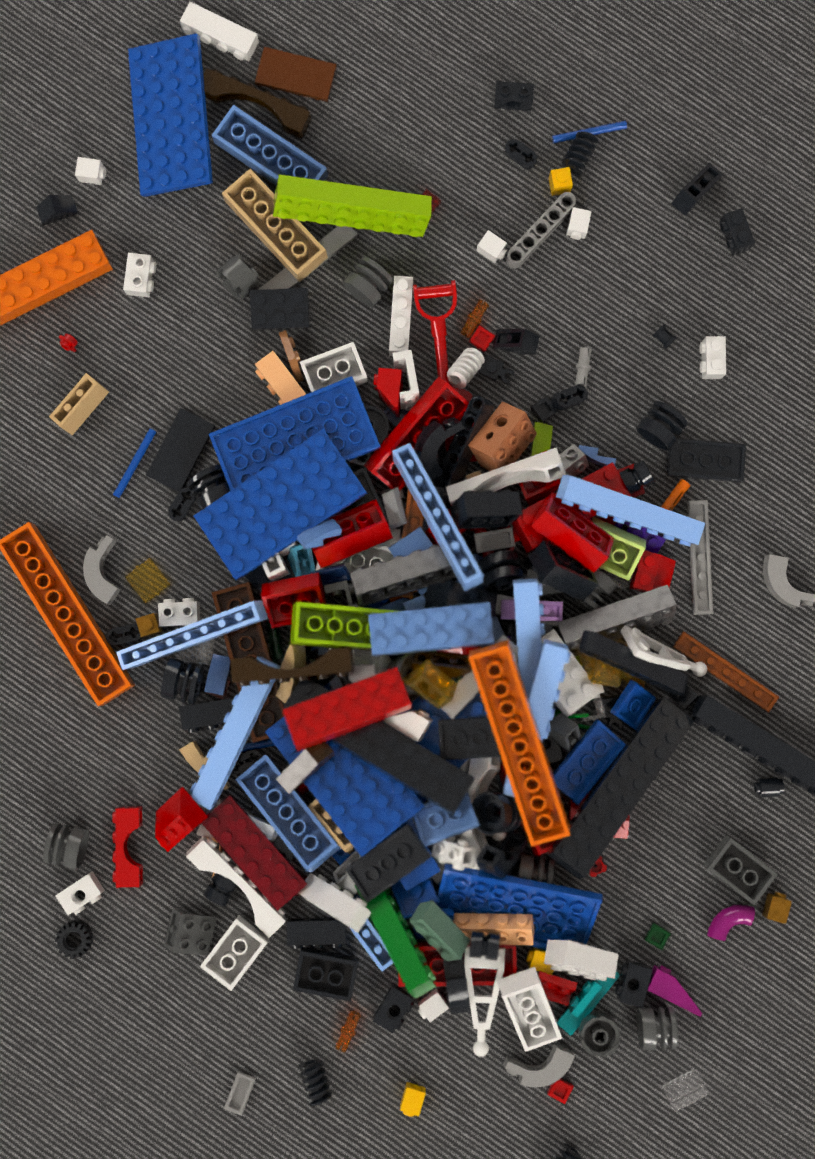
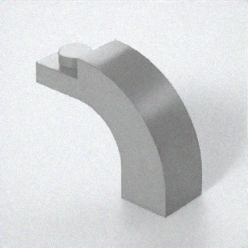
M106 535L105 538L102 537L98 542L97 550L89 547L84 558L83 573L90 591L102 602L111 605L121 589L111 583L104 574V561L117 542L114 538Z
M771 554L766 555L763 563V577L769 592L779 602L789 607H800V601L803 606L813 607V604H815V594L798 591L788 582L786 571L789 558Z
M554 1043L548 1058L538 1065H527L506 1056L504 1067L509 1074L513 1076L520 1075L518 1079L521 1085L544 1087L555 1083L565 1075L575 1055L573 1050Z

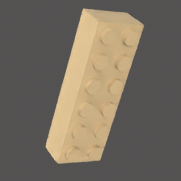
M251 169L222 192L223 198L229 207L299 282L328 258L326 249L299 220L281 219L273 216L275 194Z

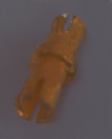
M481 299L478 300L472 313L468 314V320L460 331L463 336L466 334L467 338H470L476 326L480 325L482 322L481 318L489 307V304L486 302L483 304Z
M349 1011L346 1023L341 1027V1035L335 1045V1049L338 1051L343 1043L341 1052H347L350 1040L355 1036V1028L361 1018L360 1013L357 1012L353 1020L355 1011Z

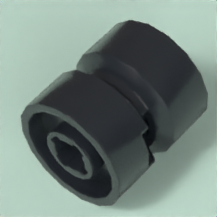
M644 460L636 463L633 469L627 468L619 473L630 494L641 490L642 485L646 487L655 482Z
M215 873L211 879L213 884L208 885L203 895L220 906H226L231 897L230 892L235 890L237 884Z
M472 931L469 957L481 958L485 956L487 960L497 961L500 934L488 933L486 936L483 932Z

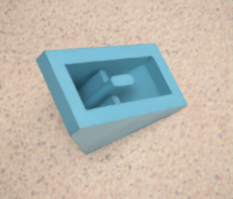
M301 544L290 548L287 560L295 577L308 575L315 570L311 548L304 549Z

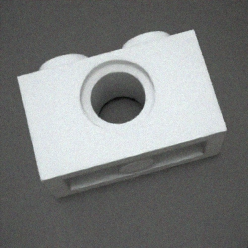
M92 871L57 894L56 898L67 915L73 912L77 915L86 909L84 907L86 903L90 901L93 904L101 899L100 894L105 890ZM78 890H82L85 893V899L78 897Z

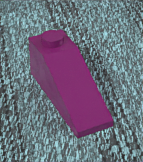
M654 965L647 990L701 1017V1011L677 979L671 974L672 970L663 965L660 968Z

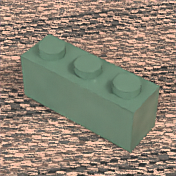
M433 900L419 903L409 921L415 927V930L428 941L429 945L434 947L441 957L447 961L461 959L470 942V939Z

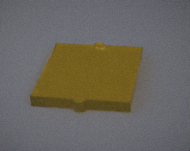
M151 558L147 559L140 566L137 565L136 569L125 576L144 603H147L156 595L159 596L160 592L170 585V582Z

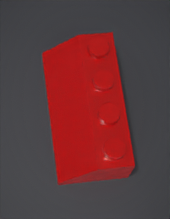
M552 492L534 517L531 527L537 533L548 538L553 545L564 550L568 556L579 561L584 568L594 573L609 558L614 537L572 506L562 504V499L556 498V494Z
M375 499L330 518L334 519L342 528L341 535L323 539V546L312 549L320 567L323 568L375 545L384 543L392 539L393 536Z

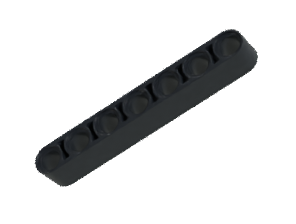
M474 396L470 400L461 420L464 429L454 435L440 467L443 474L435 478L433 482L434 487L444 488V492L447 493V486L462 481L473 457V453L468 445L491 417L494 409L492 401L481 396ZM447 494L445 507L448 510L451 504Z
M588 630L583 631L578 649L579 652L672 694L681 696L685 694L689 679L687 674L671 667L638 658L633 655L629 647L601 634Z

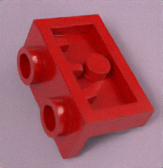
M539 971L538 976L548 1000L565 1006L569 1005L571 994L576 991L577 983Z

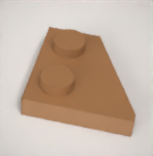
M286 330L279 332L297 383L303 381L304 379L298 365L301 359L298 351H293L292 349L296 347L292 336L288 337Z

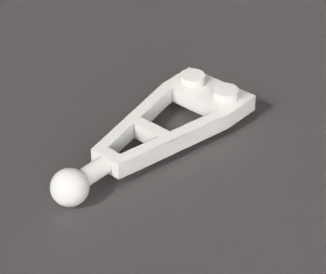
M624 626L620 631L633 655L638 658L683 671L690 669L697 677H702L707 673L705 663L688 661L683 654L643 634L637 628L632 629ZM649 648L657 651L659 654L652 653Z
M467 946L464 968L473 1027L478 1029L477 1041L473 1045V1052L475 1055L483 1057L489 1050L488 1044L485 1042V1029L490 1030L500 989L497 980L502 979L504 972L505 948H499L498 959L495 961L487 960L485 956L481 958L469 957L470 946ZM471 968L497 969L491 995H474ZM476 1003H489L485 1021H478Z

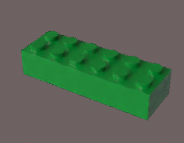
M354 885L361 900L367 903L356 885ZM388 888L369 901L366 908L372 912L370 918L407 991L416 999L436 987L434 983L436 977L429 966H425L424 963L427 960L419 947L415 946L418 942L413 933L406 929L409 925L401 912H398L400 910L399 905L392 895H389L391 890Z

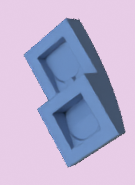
M578 446L586 455L587 460L596 465L605 467L612 462L614 465L616 463L615 458L597 456L598 448Z
M334 519L326 520L313 528L303 531L297 536V540L304 549L323 546V539L341 535L342 528Z
M213 654L204 692L224 695L231 668L229 657Z

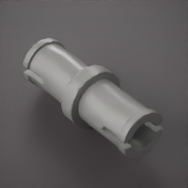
M587 347L580 348L579 361L576 364L575 386L579 384L587 387L588 371L591 370L589 363L592 349Z

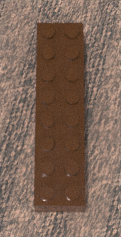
M250 582L211 592L217 614L256 601ZM262 621L223 635L230 659L263 657L273 662ZM278 679L275 680L250 733L253 743L268 739L269 737L265 731L284 717L282 708L285 703L275 696L280 686ZM237 683L238 691L240 693L242 688L239 687Z

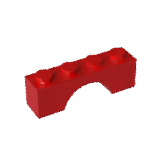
M142 806L118 807L112 815V821L115 823L112 840L113 843H116V851H113V863H116V870L113 871V882H116V888L140 887L143 884V865L132 859L128 852L127 842L131 833L143 826Z

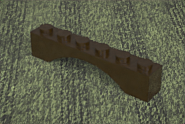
M206 68L203 75L206 99L216 103L242 100L258 104L277 118L286 133L303 139L311 122V113L306 107L301 105L295 106L285 98H276L271 92H262L252 84H243L233 76L229 78L219 70Z
M352 648L330 649L315 662L296 669L274 668L254 657L230 659L232 683H238L239 687L250 686L251 681H258V685L270 684L272 679H278V683L290 682V678L297 677L298 681L310 680L309 676L317 675V679L329 678V674L337 673V677L349 676V672H354Z

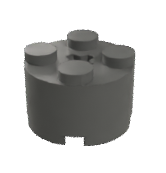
M237 254L224 263L216 271L218 279L222 277L224 280L222 285L235 298L240 296L242 301L250 294V290H254L259 285L257 280L259 275L252 267L249 269L243 257Z
M602 1011L591 1012L581 1021L578 1027V1036L584 1049L590 1055L607 1057L617 1050L620 1031L608 1014ZM600 1032L602 1035L599 1037L596 1033Z

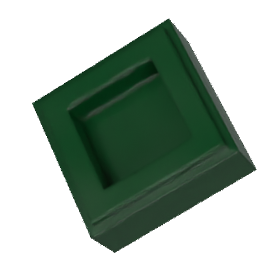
M653 922L644 940L662 950L671 932Z

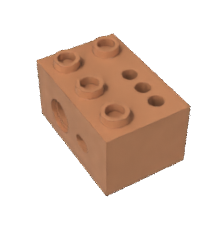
M502 401L468 446L479 465L492 471L516 462L527 446L534 440L537 433L525 411Z

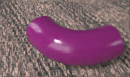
M732 905L722 909L713 917L707 931V936L726 941L729 930L733 926L738 924L752 925L755 917V908L749 905Z

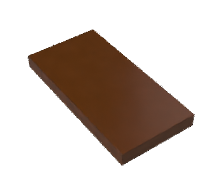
M264 47L255 85L328 102L337 65Z

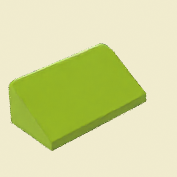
M539 422L534 423L537 435L532 441L530 457L550 450L553 426Z

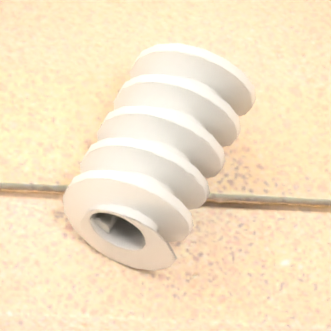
M467 348L447 371L448 380L454 387L463 389L467 386L485 361L482 353L475 348Z

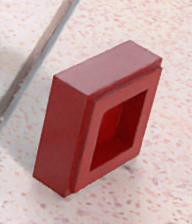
M479 325L469 343L485 353L495 335Z
M560 1078L551 1084L547 1095L565 1104L574 1086Z

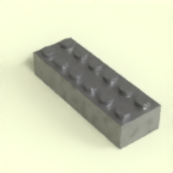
M439 544L433 545L424 551H413L408 556H396L391 561L385 563L377 562L369 568H358L350 573L359 607L425 588L430 584L457 578Z
M667 584L558 622V635L568 645V649L575 657L581 654L578 649L584 630L593 631L611 640L618 641V639L623 638L620 631L624 626L646 632L652 630L657 625L671 623L675 618L677 604Z

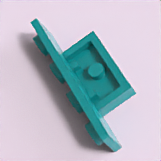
M616 971L615 978H607L606 981L588 980L583 985L582 991L571 1000L570 1006L557 1020L558 1026L569 1035H573L581 1021L590 1014L620 977V974Z

